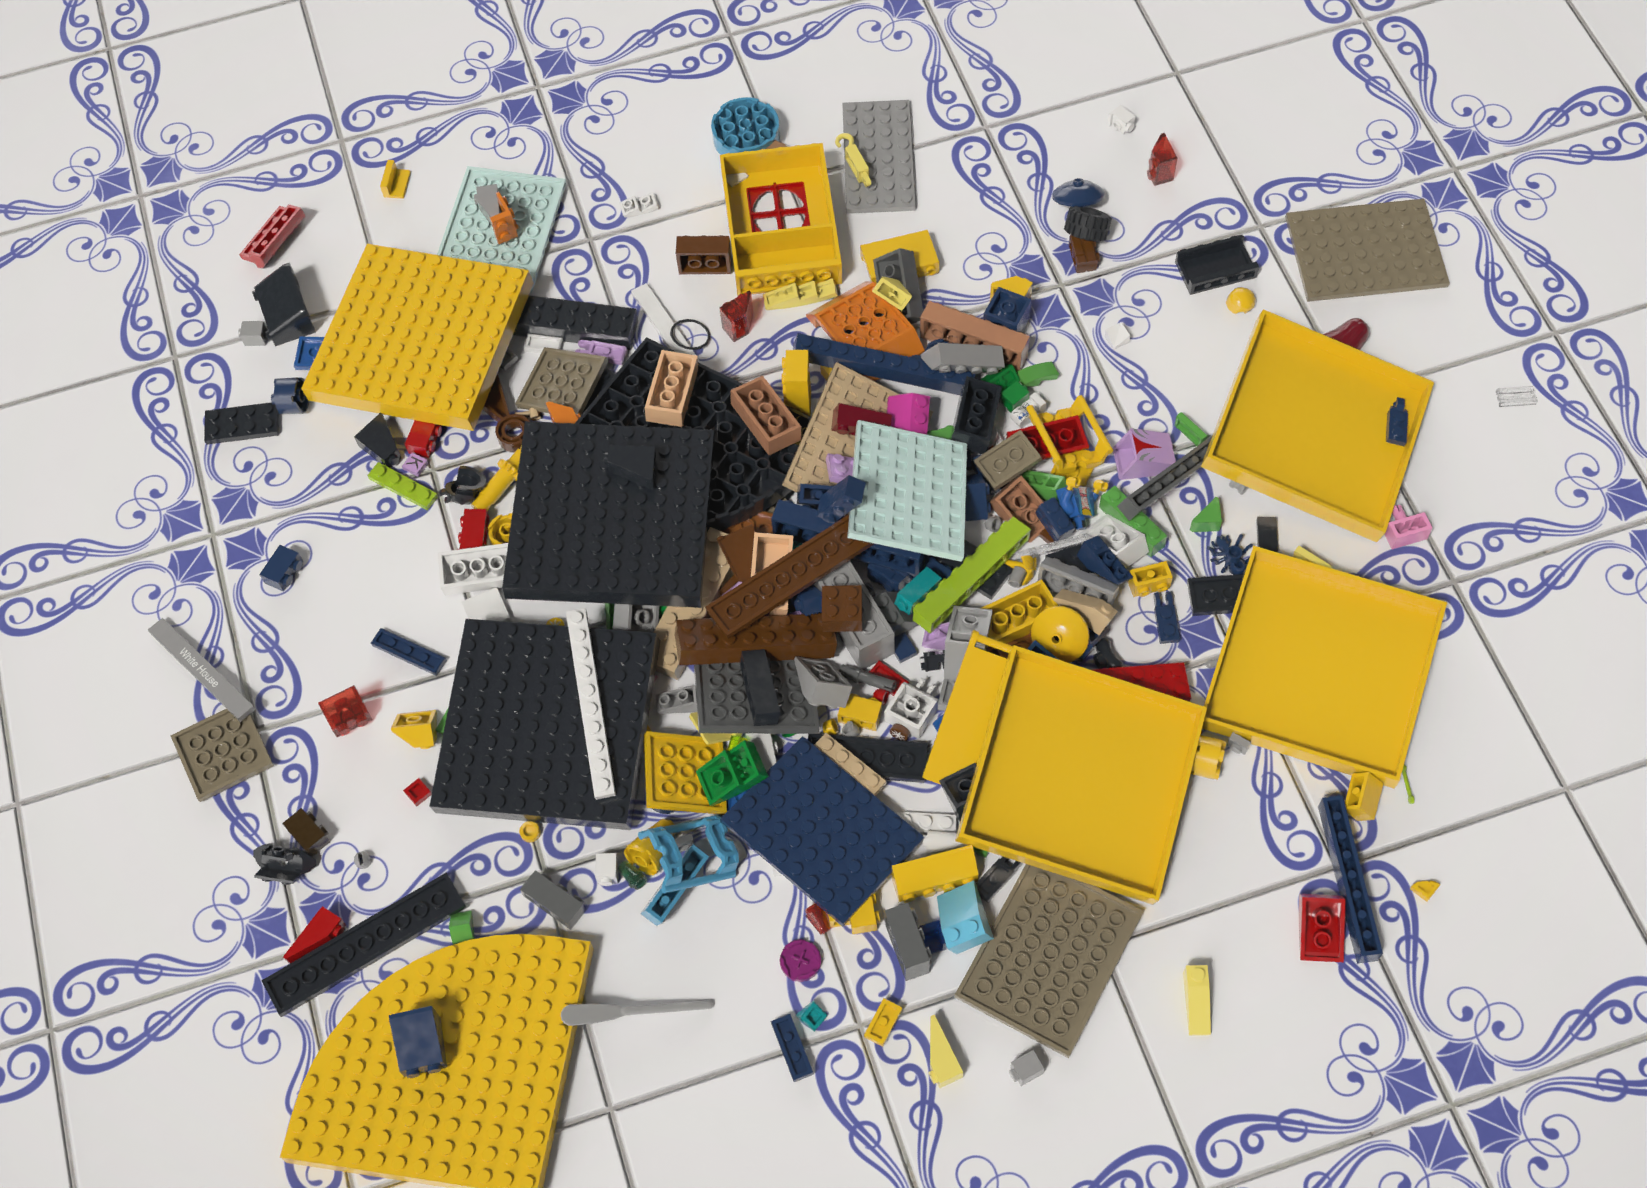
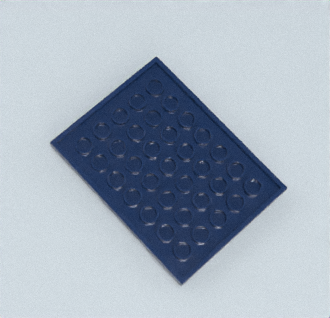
M802 736L767 771L769 777L752 786L720 818V822L843 927L871 895L892 875V866L903 863L923 842L925 837Z

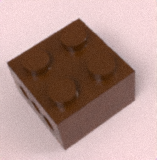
M862 585L822 586L823 632L862 631Z

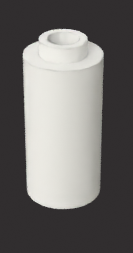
M927 831V835H923L925 837L923 839V847H927L928 852H946L968 845L955 841L956 832Z

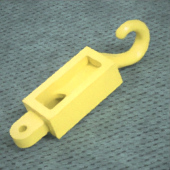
M849 133L838 135L835 140L838 148L841 147V139L849 140V145L845 147V159L858 183L863 182L865 187L871 186L869 168L854 144L853 136Z

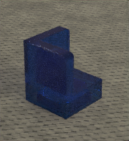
M939 920L919 926V928H922L925 936V947H929L931 954L947 950Z

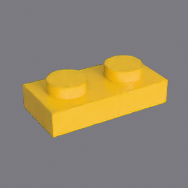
M883 998L864 1034V1038L883 1047L903 1008Z

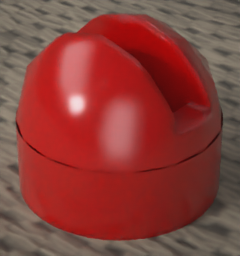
M877 689L873 693V698L882 702V705L887 703L889 691Z

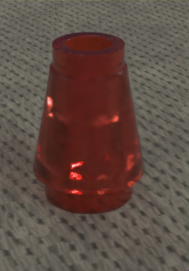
M816 903L805 909L807 914L805 917L820 935L831 930L825 911Z

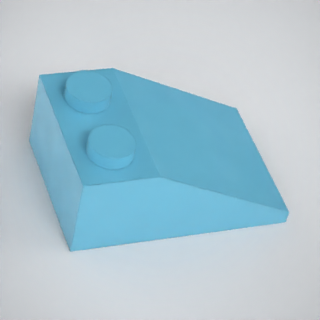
M975 881L937 896L941 930L948 950L959 954L994 939Z

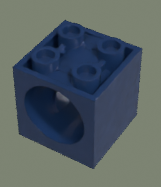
M998 287L984 312L983 320H988L999 326H1005L1016 332L1023 333L1030 321L1032 299Z

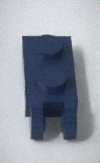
M1166 592V606H1161L1159 593H1154V613L1159 643L1180 642L1171 592Z

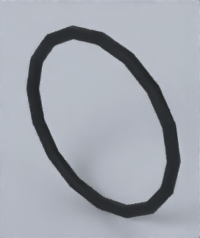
M693 319L679 320L673 324L670 331L672 340L684 349H701L710 341L708 328L703 323ZM694 322L706 330L708 338L701 346L687 347L675 340L673 329L679 323Z

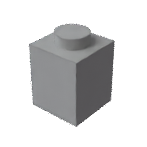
M242 321L241 328L238 330V336L245 346H266L267 335L265 331H267V328L263 321Z
M1034 1050L1015 1059L1010 1064V1076L1014 1082L1018 1081L1020 1086L1044 1073V1067Z

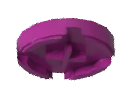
M801 939L788 943L783 948L779 959L781 970L785 976L797 982L809 981L816 976L821 966L820 951L813 943Z

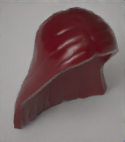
M1352 318L1323 335L1361 350L1368 340L1370 330L1367 323L1362 319Z

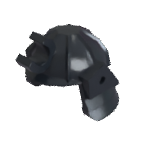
M460 466L457 480L446 483L445 488L439 491V496L447 495L444 499L445 503H449L452 499L453 502L460 505H470L479 495L480 489L485 485L486 477L475 468Z

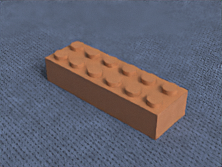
M932 301L928 302L920 317V338L930 342L944 339L945 342H953L954 344L1002 346L1004 364L1013 365L1016 372L1023 368L1028 358L1030 336L1022 332H1016L1005 326H999L991 321L982 320L974 315L966 314Z

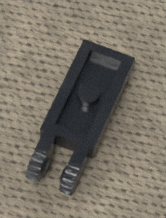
M999 858L976 883L980 897L988 903L1023 864L1022 862L1015 861L1010 867L1006 864L1010 860L1009 858Z

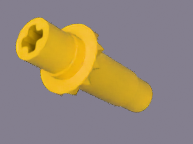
M517 449L507 461L499 460L497 464L500 469L471 503L473 509H487L488 511L514 480L517 481L521 449Z

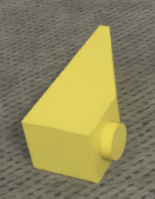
M1186 965L1183 971L1189 1036L1211 1035L1208 966Z
M932 1015L930 1017L931 1071L928 1074L933 1084L937 1083L939 1088H942L963 1078V1071L935 1015Z

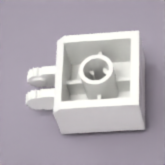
M923 678L919 680L915 687L903 682L884 711L885 722L891 725L898 723L905 726L909 730L910 735L917 739L921 737L936 713L939 702L937 698L932 696L936 685L931 684L926 693L921 691L926 681Z

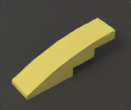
M832 278L818 284L815 281L800 286L793 283L763 294L766 310H775L821 302L837 297L838 294L835 281Z

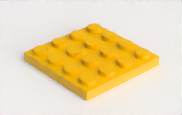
M645 732L647 808L724 815L727 812L726 801L710 806L696 773V770L723 751V742L707 745L703 738L699 736Z

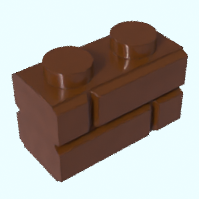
M1070 235L1068 245L1076 273L1095 271L1097 263H1100L1099 253L1095 252L1096 241H1088Z

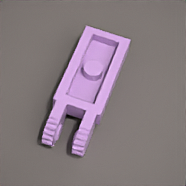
M580 340L578 346L583 349L575 350V352L605 356L608 359V363L618 365L623 364L627 352L625 346L594 340Z

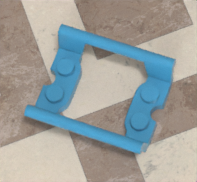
M715 815L665 827L661 826L638 833L640 840L650 838L654 849L663 854L659 860L666 874L662 884L663 893L736 877L735 870L739 863V854L733 841L726 839L725 834L728 830L720 822V816ZM706 826V836L715 855L721 859L722 864L715 874L682 881L683 859L671 833Z

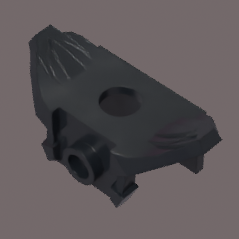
M269 843L253 850V857L261 867L254 875V878L262 879L265 882L277 881L284 885L294 884L302 874L308 873L312 868L316 867V858L295 846L291 849L273 846V843ZM278 860L288 861V863L286 865H282L278 862Z

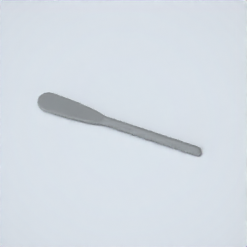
M697 1001L630 1007L611 1004H572L562 1009L561 1020L568 1026L593 1024L614 1020L625 1015L711 1009L713 1002Z

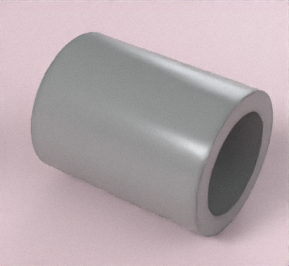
M1015 566L1008 579V584L1014 588H1019L1026 570Z

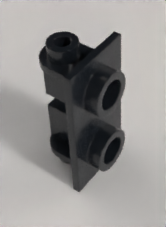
M943 650V654L935 655V651L924 652V656L919 657V659H924V662L921 663V670H925V672L939 670V662H942L944 669L945 650Z

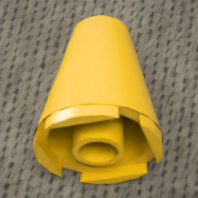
M660 819L649 829L674 825V823L669 819ZM637 837L624 850V855L631 865L634 863L638 865V870L646 875H655L662 866L659 860L663 854L654 849L650 838L640 840Z

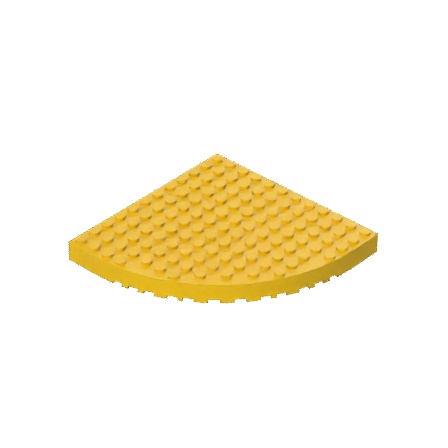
M532 934L494 935L467 940L441 948L391 974L369 991L342 1018L314 1058L296 1099L280 1158L290 1164L446 1188H543L578 1026L564 1024L561 1020V1011L567 1005L583 1003L594 951L591 942ZM432 1006L441 1017L447 1067L442 1068L437 1073L424 1072L415 1078L404 1077L399 1071L389 1015Z

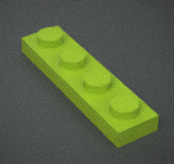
M380 462L367 475L371 481L427 511L438 498L436 492Z

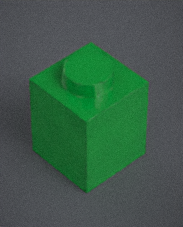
M1016 381L1001 392L1000 403L1012 413L1015 408L1029 400L1030 392L1025 385H1021Z

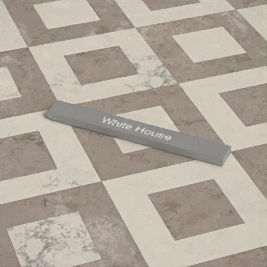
M161 618L148 629V632L238 721L241 722L255 710L254 706L165 619Z

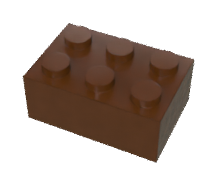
M685 235L676 237L675 254L679 275L731 274L732 253L729 236Z

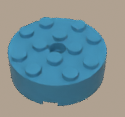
M742 97L730 100L720 106V110L713 115L711 121L713 143L720 155L766 149L774 140L778 142L780 140L779 119L776 111L768 103L764 104L757 98Z

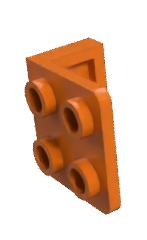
M497 192L496 196L501 213L490 217L495 238L498 244L518 237L516 232L518 225L515 219H513L515 214L512 208L507 207L509 204L506 197L501 196L500 192Z

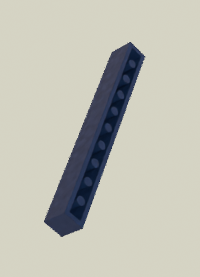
M801 333L797 334L793 343V350H808L809 363L833 368L837 362L862 375L960 395L966 376L975 378V374H972L971 371L956 373L955 371L941 373L940 370H932L921 359Z

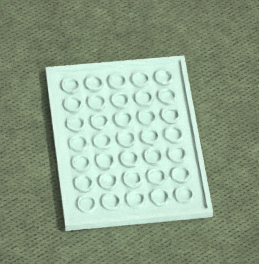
M467 166L437 255L529 270L534 282L530 291L532 293L566 187V179ZM497 184L501 196H505L509 206L507 207L512 208L515 214L513 219H515L518 225V229H516L518 237L498 244L492 225L481 213L479 205L475 204L474 194H477L476 187Z

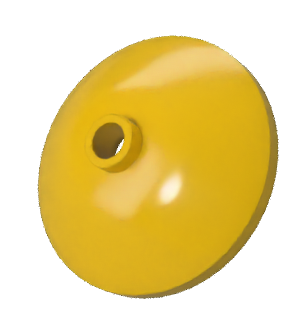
M1052 606L1043 610L1035 618L1031 628L1033 642L1037 641L1059 660L1067 663L1077 660L1085 652L1089 644V629L1085 620L1078 612L1065 606ZM1054 636H1057L1059 638V641H1056L1054 639Z

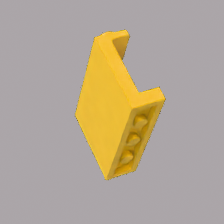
M928 230L860 245V256L862 261L865 262L870 281H874L876 284L873 259L899 248L914 252L918 278L939 273V260Z

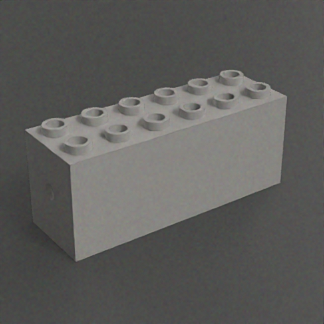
M850 560L812 584L821 592L822 586L862 585V631L837 632L858 668L865 669L879 660L881 661L895 654L894 632Z

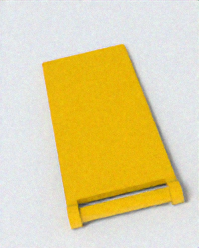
M973 630L965 655L922 775L923 779L940 784L939 780L973 763L977 765L1006 665V658L974 647L976 641L1007 653L1013 647L983 636L976 630Z

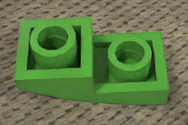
M1052 361L1035 364L1017 371L1021 384L1026 387L1039 386L1041 381L1056 380L1059 376Z

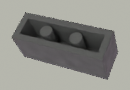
M535 870L520 888L522 895L571 930L586 911L583 905L584 901L575 894L574 896L568 894V890L562 884L558 883L556 885L551 882L552 878L546 873L542 872L540 874Z

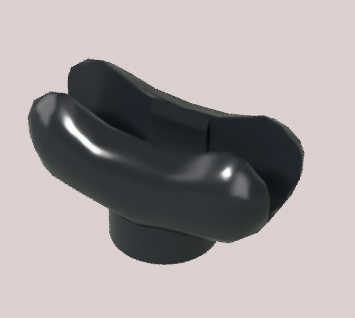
M1106 638L1101 639L1096 645L1097 653L1093 654V660L1097 668L1122 667V661L1115 656L1111 649L1110 640Z

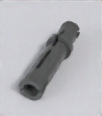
M842 664L839 669L843 677L852 679L858 684L860 682L891 693L895 691L897 686L894 685L897 684V681L868 673L862 668L857 669Z

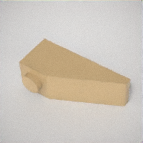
M1061 589L1053 598V601L1060 606H1065L1078 612L1085 620L1087 626L1098 635L1105 630L1118 612L1112 605L1102 599Z

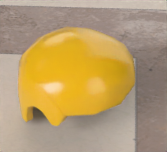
M1243 287L1235 288L1226 299L1227 308L1234 314L1238 312L1246 314L1254 308L1256 302L1254 293L1248 288Z

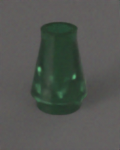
M623 861L619 865L618 870L622 873L630 888L638 890L646 884L647 877L645 872L631 865L628 861Z

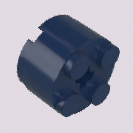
M304 378L274 379V394H271V403L276 405L279 414H299L307 411L309 400L301 389L305 381Z

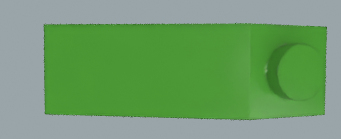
M1026 470L1020 474L1044 501L1055 497L1059 503L1056 490L1067 487L1064 476Z

